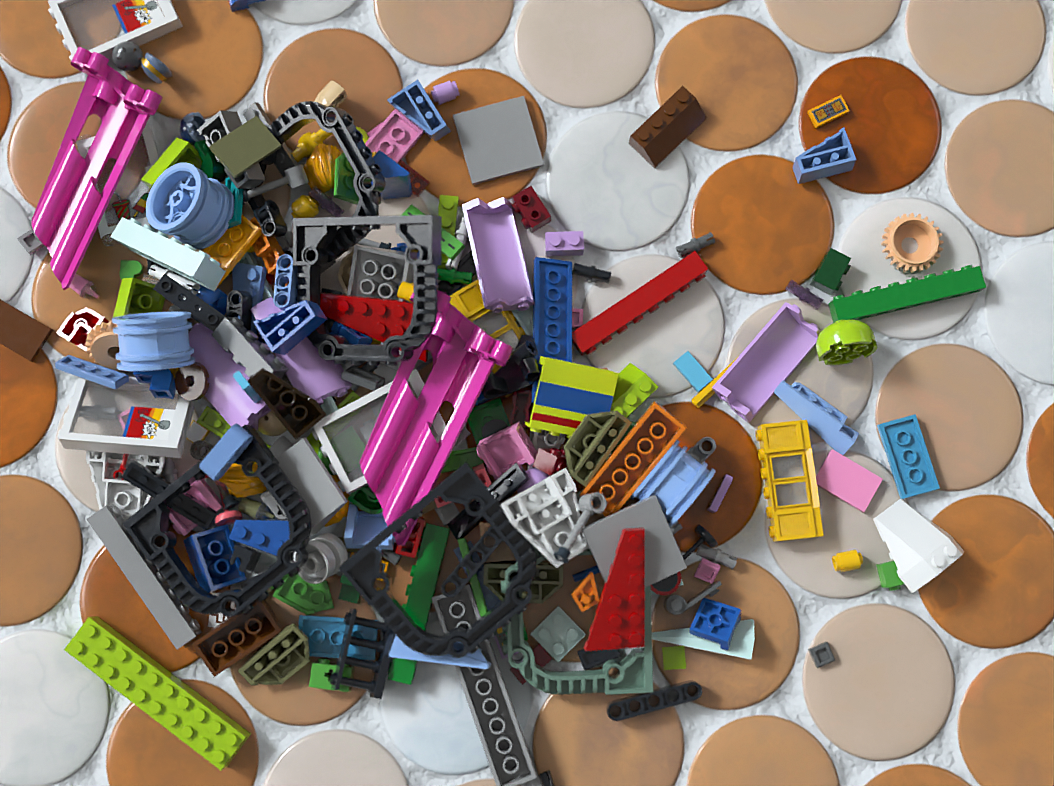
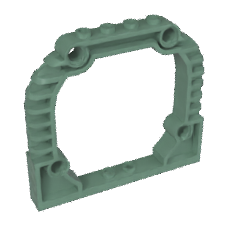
M533 545L537 565L547 558ZM588 548V549H586L585 551L581 552V553L578 554V555H593V554H592L590 548ZM517 561L515 565L509 566L505 571V581H501L502 593H505L507 584L511 580V573L518 572ZM650 585L645 587V647L632 649L620 662L613 659L608 660L604 663L603 668L599 670L558 672L546 670L536 664L532 647L524 640L523 613L520 615L516 613L510 618L512 621L502 628L503 633H506L507 640L503 641V653H507L509 664L514 668H518L523 677L533 687L545 693L561 695L604 692L606 695L653 692ZM519 589L516 592L517 597L522 598V593L525 589ZM520 652L523 656L520 660H514L512 658L513 654ZM618 668L617 674L609 675L610 669Z

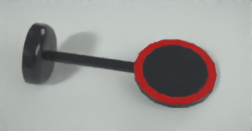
M700 524L695 527V532L700 539L682 555L684 560L703 542L712 548L718 544L714 537ZM680 571L650 585V589L654 593L663 596L672 594L680 586Z

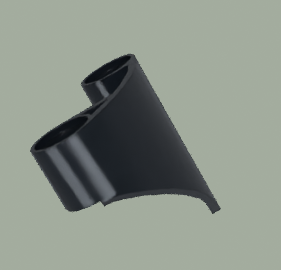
M521 335L505 366H502L494 375H489L482 389L484 398L492 399L514 393L540 378L541 372L535 358L538 351L533 336Z

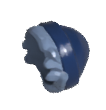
M199 112L185 115L181 119L179 128L182 139L193 146L197 141L206 140L197 131L206 123Z

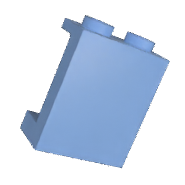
M349 504L344 535L346 548L361 549L388 527L383 512L369 514L365 511H358L356 505ZM389 536L379 545V548L393 550L394 542H396L394 536Z

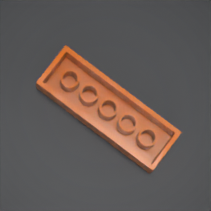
M654 401L599 468L588 485L581 490L579 496L597 492L601 493L606 499V508L600 513L607 517L618 512L687 428L686 425Z

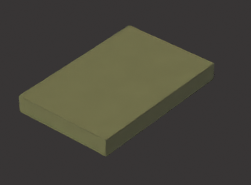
M257 115L210 145V150L234 178L281 148V144Z

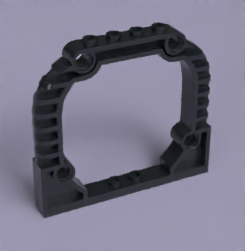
M305 101L289 107L276 120L271 122L267 128L281 145L302 127L313 121H317L323 131L333 133L356 173L354 189L359 197V202L352 217L379 216L380 193L385 189V179L381 173L380 166L375 163L372 157L371 150L365 145L362 134L356 129L353 118L346 110L328 107L318 102ZM276 151L259 162L264 175L267 165L275 162ZM262 194L252 197L248 201L253 212L256 208L264 206L266 202ZM351 226L340 227L337 230V235L326 249L329 258L327 263L321 266L320 274L335 264L336 259L342 256L343 253L364 239L372 229H369V226H363V230H352ZM275 237L283 252L293 258V246L289 245L286 237Z
M402 215L293 218V265L298 266V273H296V277H298V285H296L298 297H296V301L298 303L307 300L317 303L320 307L321 266L325 265L328 261L329 255L326 249L337 235V227L351 226L352 230H363V226H369V229L379 230L381 226H396V233L407 245L405 258L407 262L413 264V314L411 324L405 334L391 336L385 340L383 345L349 344L342 335L330 334L324 323H322L307 336L313 343L312 345L318 348L321 358L334 360V364H346V360H350L351 364H363V361H368V365H380V361H385V365H397V362L409 361L414 354V350L421 347L430 337L436 325L438 314L437 265H441L442 216ZM418 251L420 252L419 259L417 258Z
M244 425L242 428L253 439L234 463L242 465V471L246 476L259 477L277 501L289 522V539L278 549L277 562L242 590H228L218 596L207 593L196 582L174 550L177 538L173 532L169 531L170 510L166 505L180 493L183 494L192 488L191 484L195 481H200L207 476L199 468L204 458L122 523L148 561L154 562L158 571L161 572L165 581L168 582L170 588L177 595V598L185 606L198 613L210 615L222 613L226 617H233L242 613L246 615L254 609L253 605L257 601L262 602L270 596L269 592L271 590H277L285 584L284 580L289 576L292 578L301 571L300 567L308 560V552L305 548L309 543L312 527L308 506L278 465L279 461L251 425ZM255 462L258 465V469L256 472H254L252 469V466ZM162 537L165 538V545H164V546H163L162 543H161ZM294 551L299 555L297 562L292 558ZM232 601L236 604L235 611L231 609Z
M465 462L341 564L339 569L369 606L372 605L407 647L424 655L441 656L450 653L455 658H462L468 653L473 654L480 648L479 644L483 640L489 641L496 634L495 630L500 626L502 628L506 627L512 621L510 619L516 613L520 615L528 608L526 605L532 598L530 586L536 572V555L532 543L510 523L500 505L501 503L472 467ZM439 495L444 502L464 504L466 512L471 516L482 515L511 549L517 560L518 574L507 584L505 590L506 597L468 629L461 627L453 628L443 636L424 631L413 621L389 591L391 578L387 573L382 572L381 561L383 551L379 548V545L394 532L399 534L408 527L405 523L411 518L414 521L423 514L421 510ZM472 500H478L481 503V507L478 510H472L469 503ZM383 579L386 586L383 588L377 587L375 580ZM519 589H525L527 596L519 598L516 592ZM460 641L464 644V648L456 650L453 644Z

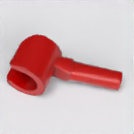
M129 454L123 455L120 469L113 473L114 479L118 478L119 472L122 475L125 472Z

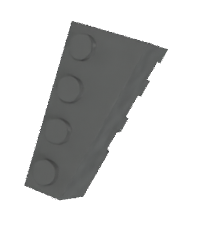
M220 110L197 131L205 137V143L210 148V145L241 126L242 122L237 112ZM259 163L236 178L226 168L224 169L237 189H254L266 180Z
M225 317L211 335L226 352L234 354L232 356L233 360L246 368L244 371L246 375L251 377L264 368L282 379L289 370L285 366V361L272 354L268 345L261 343L254 332L247 330L239 318Z

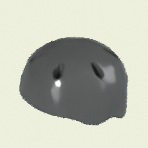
M129 41L121 42L112 51L114 64L125 72L137 70L141 66V59L144 58L140 47Z

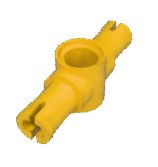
M322 129L316 133L307 132L298 140L299 145H297L298 148L291 154L298 163L304 157H310L314 148L320 143L324 144L323 141L333 133H327Z

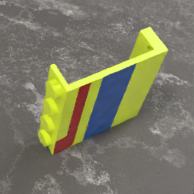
M540 356L539 364L542 365L531 419L530 422H525V425L530 427V431L541 433L542 430L549 431L548 434L560 436L561 433L566 434L567 438H570L587 414L609 412L611 410L619 373Z

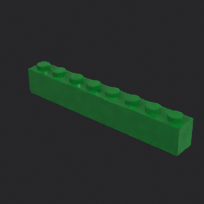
M967 265L959 271L950 269L936 276V273L924 276L925 279L918 280L917 277L906 280L904 284L894 282L882 289L881 286H877L865 293L860 290L851 293L852 296L848 297L844 295L835 296L828 304L833 323L838 320H861L980 292L986 288L980 266L973 267L972 265Z
M428 523L423 528L421 535L422 543L417 549V563L412 565L410 576L413 579L412 583L408 584L405 596H408L407 603L402 605L413 621L424 631H426L433 603L432 598L435 594L450 534L449 528ZM393 657L387 672L389 674L388 680L411 685L414 680L418 660Z

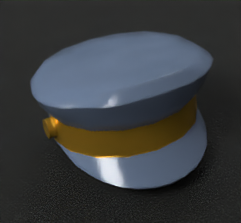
M146 52L145 58L141 59V65L145 73L154 82L161 84L167 77L172 76V72L163 62L149 52Z

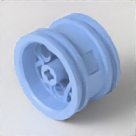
M178 163L166 169L153 184L146 203V217L153 228L160 230L164 234L174 235L182 244H188L195 249L207 248L219 240L227 230L228 222L234 214V196L230 189L218 180L208 178L202 170L189 163Z
M182 311L149 312L112 318V323L117 324V327L113 328V333L118 334L120 351L116 353V359L121 361L117 363V369L124 371H150L194 364L195 357L190 356L194 353V348L189 345L188 329L192 328V322H187V319L191 318V313Z
M678 439L630 496L632 500L636 497L639 500L638 502L655 495L669 527L688 509L716 472L713 468L708 470L706 462L701 464L688 454L685 445L681 448L678 445L680 443Z

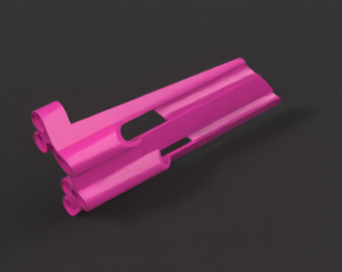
M82 47L77 48L70 65L88 74L31 220L33 231L38 239L47 247L52 257L50 266L57 279L61 282L63 290L69 288L149 117L155 115L163 98L154 91H145L136 84L131 83L108 65L109 59L97 52L91 53ZM95 114L100 117L102 124L84 159L78 152L75 143L88 116ZM114 158L117 162L100 194L95 186L108 159Z
M438 290L436 325L430 337L421 347L414 350L412 358L409 361H401L359 462L368 485L376 494L383 509L382 512L387 526L433 489L494 365L505 366L513 350L508 344L495 340L480 327L472 323L449 303L451 300L449 295ZM413 294L409 299L411 302H413ZM429 350L433 358V368L418 399H416L408 384V379L422 351ZM443 401H448L453 405L454 412L437 443L430 427ZM411 518L405 523L408 527L399 534L397 532L392 534L398 546L406 544L418 519L414 521Z

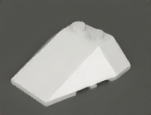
M86 451V461L92 473L91 479L96 488L99 509L113 504L121 510L122 518L128 519L150 501V495L128 481L122 480L121 472H119L118 478L114 479L113 473L120 469L123 453ZM129 454L126 469L131 461L135 460L160 476L165 464V457Z
M566 468L500 504L510 523L555 567L562 565L563 562L557 560L553 554L558 552L560 547H563L580 518V508L575 493L577 492L576 485ZM582 531L570 550L569 560L589 548Z
M901 499L873 519L883 542H886L890 550V558L895 561L899 578L912 593L940 574L964 553V550L950 534Z

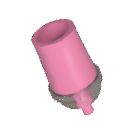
M75 274L69 287L78 293L81 298L91 299L95 297L98 299L100 296L96 294L97 288L94 283Z

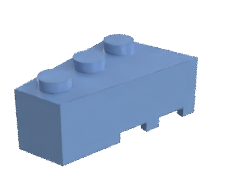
M418 79L387 99L393 108H396L435 142L451 132Z
M845 128L840 129L832 137L829 136L824 142L813 146L795 158L792 169L798 184L848 172L853 169L856 157Z

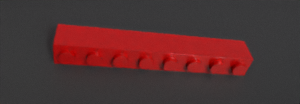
M696 251L692 252L573 331L572 343L581 356L592 354L597 350L596 346L601 343L603 345L607 344L612 340L611 336L616 333L622 334L628 329L627 326L632 322L637 324L644 318V314L655 312L659 309V304L670 302L675 298L674 294L679 291L683 293L691 287L689 284L696 281L698 283L703 280L708 271L707 266Z

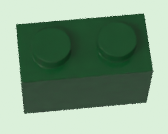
M830 248L826 252L810 285L829 295L834 291H838L842 285V281H840L842 275H846L851 267L849 265L851 258Z

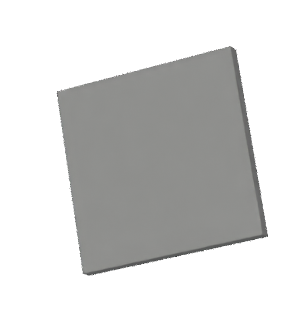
M524 96L453 115L472 185L544 166Z
M655 495L582 529L605 582H607L609 570L616 555L615 551L622 530L627 528L645 529V587L687 568Z

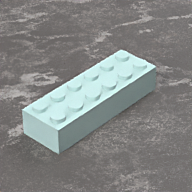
M123 217L121 218L111 238L132 252L215 291L226 272L219 267L221 264L218 261L210 258V255L201 250L197 252L194 247L188 244L182 245V242L173 237L168 239L169 236L161 231L155 233V230L146 224L141 226L142 224L133 218L130 221Z

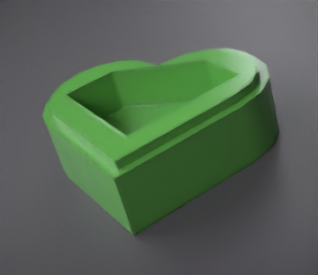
M121 260V280L122 278H136V276H140L143 273L144 267L140 262Z

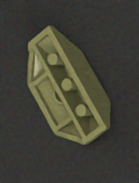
M618 411L587 414L564 445L570 476L586 487L632 422Z
M516 561L484 563V585L501 601L505 598V593L501 591V581H505L506 569L511 565H515ZM540 562L536 565L534 580L530 586L532 598L529 603H544L563 586V565L555 567L552 563ZM518 572L511 573L510 579L514 578ZM526 590L522 593V598L527 596Z
M295 623L288 625L259 648L238 672L251 685L282 684L310 661L308 637Z

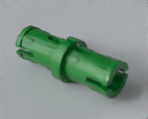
M437 268V280L449 281L450 284H454V282L472 283L473 273L456 271V269L446 270Z

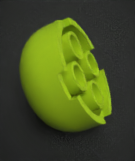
M838 320L820 332L816 340V350L819 362L824 361L825 365H842L852 363L853 359H857L862 355L865 358L870 356L877 350V343L872 329L866 323L859 320Z

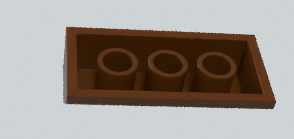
M682 86L630 135L628 144L655 169L707 117L696 97Z
M266 600L262 602L257 601L253 605L254 609L246 615L242 613L227 618L191 644L214 677L282 631L273 610Z

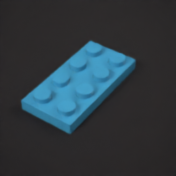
M916 414L877 425L900 499L940 489Z
M299 615L298 628L308 637L310 656L338 658L346 627L344 618ZM354 624L351 636L377 642L378 629ZM349 644L347 656L363 660H376V650Z

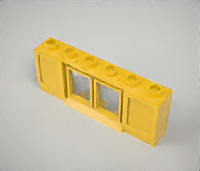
M478 280L450 296V304L490 337L513 348L512 352L517 346L521 335H526L522 327L517 326L516 318L511 311L493 313L492 310L484 308ZM495 364L492 369L493 374H495L502 366ZM514 393L505 395V397L507 398V397H509L510 395H512V394H514Z
M807 420L761 424L757 427L758 430L755 431L756 440L760 442L758 457L760 461L762 460L763 464L761 478L765 480L766 486L763 488V495L768 501L766 516L770 518L771 526L768 527L770 538H773V542L824 536Z

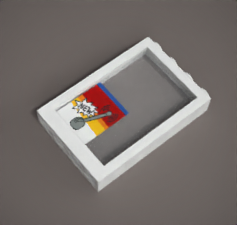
M48 0L51 7L48 9L49 13L58 23L55 26L59 34H63L64 40L62 42L65 48L71 52L69 56L71 61L78 47H82L91 53L97 52L111 59L114 47L121 42L129 41L140 46L183 27L171 0Z
M415 369L408 379V384L414 396L418 399L425 384L417 369ZM393 381L325 416L311 430L314 438L320 440L322 444L320 449L324 457H329L331 461L329 467L334 475H338L340 479L338 485L342 492L346 491L347 494H351L368 485L359 462ZM439 411L430 427L437 443L446 428V424Z
M79 377L74 385V394L69 399V409L64 414V424L58 432V440L64 449L181 458L196 400L183 399L177 390L174 399L155 398L149 390L151 383H139L135 377H129V381L116 390Z

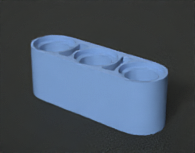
M288 254L281 255L276 264L273 301L275 306L282 311L298 303L296 301V297H298V289H296V285H298V277H296L298 266L293 265V258Z
M238 423L234 424L204 458L199 468L213 481L219 480L251 443L253 437Z

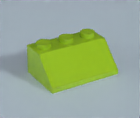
M176 138L141 180L151 189L158 177L169 167L178 163H189L200 169L203 160L189 142Z
M122 278L113 318L129 314L162 312L165 298L153 289L155 287L154 284L136 278Z
M629 363L618 375L610 411H618L628 418L658 389V386L646 373L632 363Z

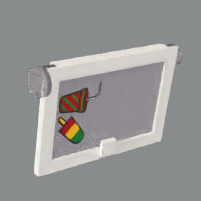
M149 122L145 125L98 225L104 246L120 244L111 238V235L122 217L129 221L133 218L140 222L141 226L146 224L152 227L146 217V203L151 189L141 180L159 159ZM85 134L80 136L79 141H76L78 151L84 159L95 136L91 137V135ZM114 158L108 159L95 186L100 194L117 162Z

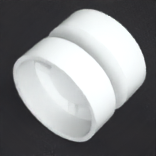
M323 533L309 541L305 548L308 552V560L300 567L301 571L298 574L303 580L311 584L321 583L340 571V565L348 558L345 545L337 536L330 533ZM295 551V553H294V561L297 562V561H298V558H299V555H298V553Z

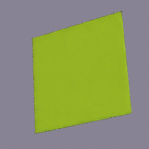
M684 646L662 647L664 670L686 669Z

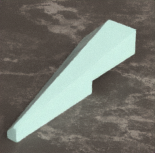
M742 620L738 623L728 651L720 649L719 643L691 635L690 627L652 632V640L751 659L755 640L754 620Z

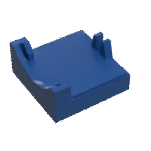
M703 598L690 627V634L719 643L720 649L728 651L733 633L741 620V609Z

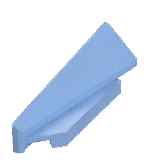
M782 380L774 390V393L802 420H807L808 426L836 452L844 455L855 443L859 433L844 424L847 416L803 384L795 382L789 385Z
M395 636L389 652V657L481 669L491 667V663L480 652V648L473 654L468 653L462 658H455L450 653L441 656L424 655L413 651ZM457 641L453 644V647L456 650H461L464 648V644Z

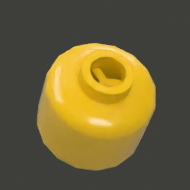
M301 195L291 204L293 211L291 215L294 218H314L319 213L318 207L320 205L313 196Z

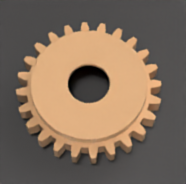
M913 213L908 217L906 214H903L901 218L899 216L896 217L894 221L888 224L889 227L885 228L884 231L886 233L881 237L885 241L881 245L886 246V248L882 252L888 253L885 259L891 258L890 265L896 263L897 270L903 267V272L908 271V269H910L911 273H914L916 269L918 272H921L923 267L927 270L940 257L938 253L943 248L939 246L944 243L942 240H939L942 233L937 234L936 231L939 227L934 228L932 226L934 221L927 222V216L921 219V214H918L916 217H914ZM908 237L915 239L918 244L917 250L914 253L905 252L901 246L903 239Z
M112 320L109 323L102 322L101 326L96 324L95 328H91L90 333L87 335L86 352L90 353V358L95 359L94 363H99L101 366L112 370L124 371L117 369V363L121 361L116 359V355L108 353L109 348L119 347L118 334L113 333V328L117 327V324L112 323Z

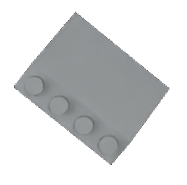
M355 245L347 295L407 301L398 298L397 292L402 281L412 283L413 264L407 262L405 252Z
M305 437L280 455L277 460L279 461L278 465L308 506L312 522L311 536L317 534L348 501Z

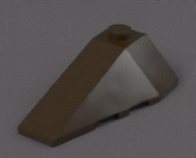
M264 368L247 380L295 440L327 415L313 398Z

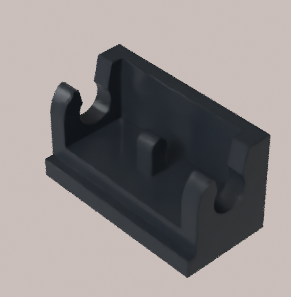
M235 544L230 564L233 565L236 558L240 557L239 571L253 573L261 552L245 545Z

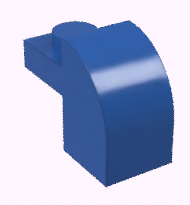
M200 285L199 290L193 288V290L197 291L196 296L225 315L227 312L228 295L219 288L215 291Z
M170 369L133 372L139 383H151L149 390L155 398L174 399L176 392L175 378Z

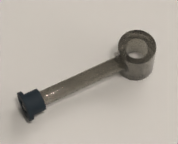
M198 440L191 445L190 454L194 459L202 460L214 446L211 443ZM205 446L206 452L201 456L200 450ZM218 480L214 481L224 498L222 501L225 505V510H229L239 504V501L235 500L234 496L229 493L224 483Z

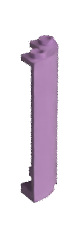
M504 197L488 204L476 198L462 205L484 308L492 310L493 313L517 309L518 311H525L529 309V306L534 305V296L514 211L511 206L512 203Z
M272 297L250 309L256 320L264 319L272 313L282 311L275 306ZM306 337L286 355L275 353L276 356L285 361V366L289 369L286 374L293 387L313 398L319 406L324 403L323 400L328 396H337L339 398L348 393L347 390L352 387V384L341 379L342 372H344L341 364H334V360L321 358L318 348L313 346V343Z
M785 302L712 387L719 398L727 402L731 406L730 409L748 423L774 395V390L781 381H786L816 346L820 329L816 324H809L804 321L801 313L802 310L795 304L790 305Z
M202 323L193 325L188 333L189 345L194 348V353L190 356L195 357V362L205 366L209 373V388L204 396L231 427L238 423L241 427L251 425L255 430H258V419L268 414L271 410L262 399L254 403L234 379L233 374L239 370L245 379L248 380L250 377L244 372L246 368L233 360V353H228L211 335L213 331Z

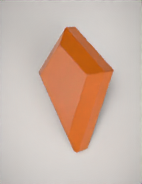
M590 572L571 594L582 612L599 602L593 572Z

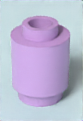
M447 81L433 86V91H431L434 102L438 101L439 104L456 99V96L460 95L455 81Z

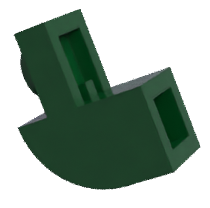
M206 140L197 141L194 147L203 160L200 170L208 178L223 182L227 176L224 165L218 162L214 153L205 143Z
M342 575L340 580L342 586L338 599L360 604L362 596L345 575Z

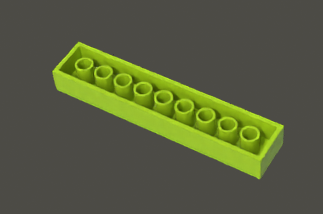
M98 616L88 617L64 649L219 770H223L229 765L251 735L246 729Z

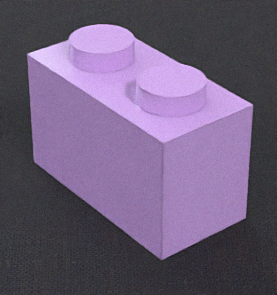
M583 231L545 232L546 257L583 255Z

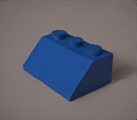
M379 150L373 159L380 166L381 173L385 179V189L380 193L381 198L410 197L412 195L410 173Z
M227 524L193 534L183 540L197 582L207 593H213L246 580L245 573L239 571L241 564L239 557L236 558L233 565L230 564V559L235 549L233 548V540L229 539L230 531Z

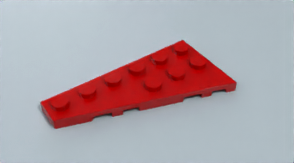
M320 292V308L326 317L384 343L391 336L404 335L411 324L413 314L412 302ZM428 350L422 351L419 357L420 360L428 361Z
M627 528L622 530L615 551L616 555L596 609L594 622L589 630L588 640L584 646L585 651L645 647L644 528Z

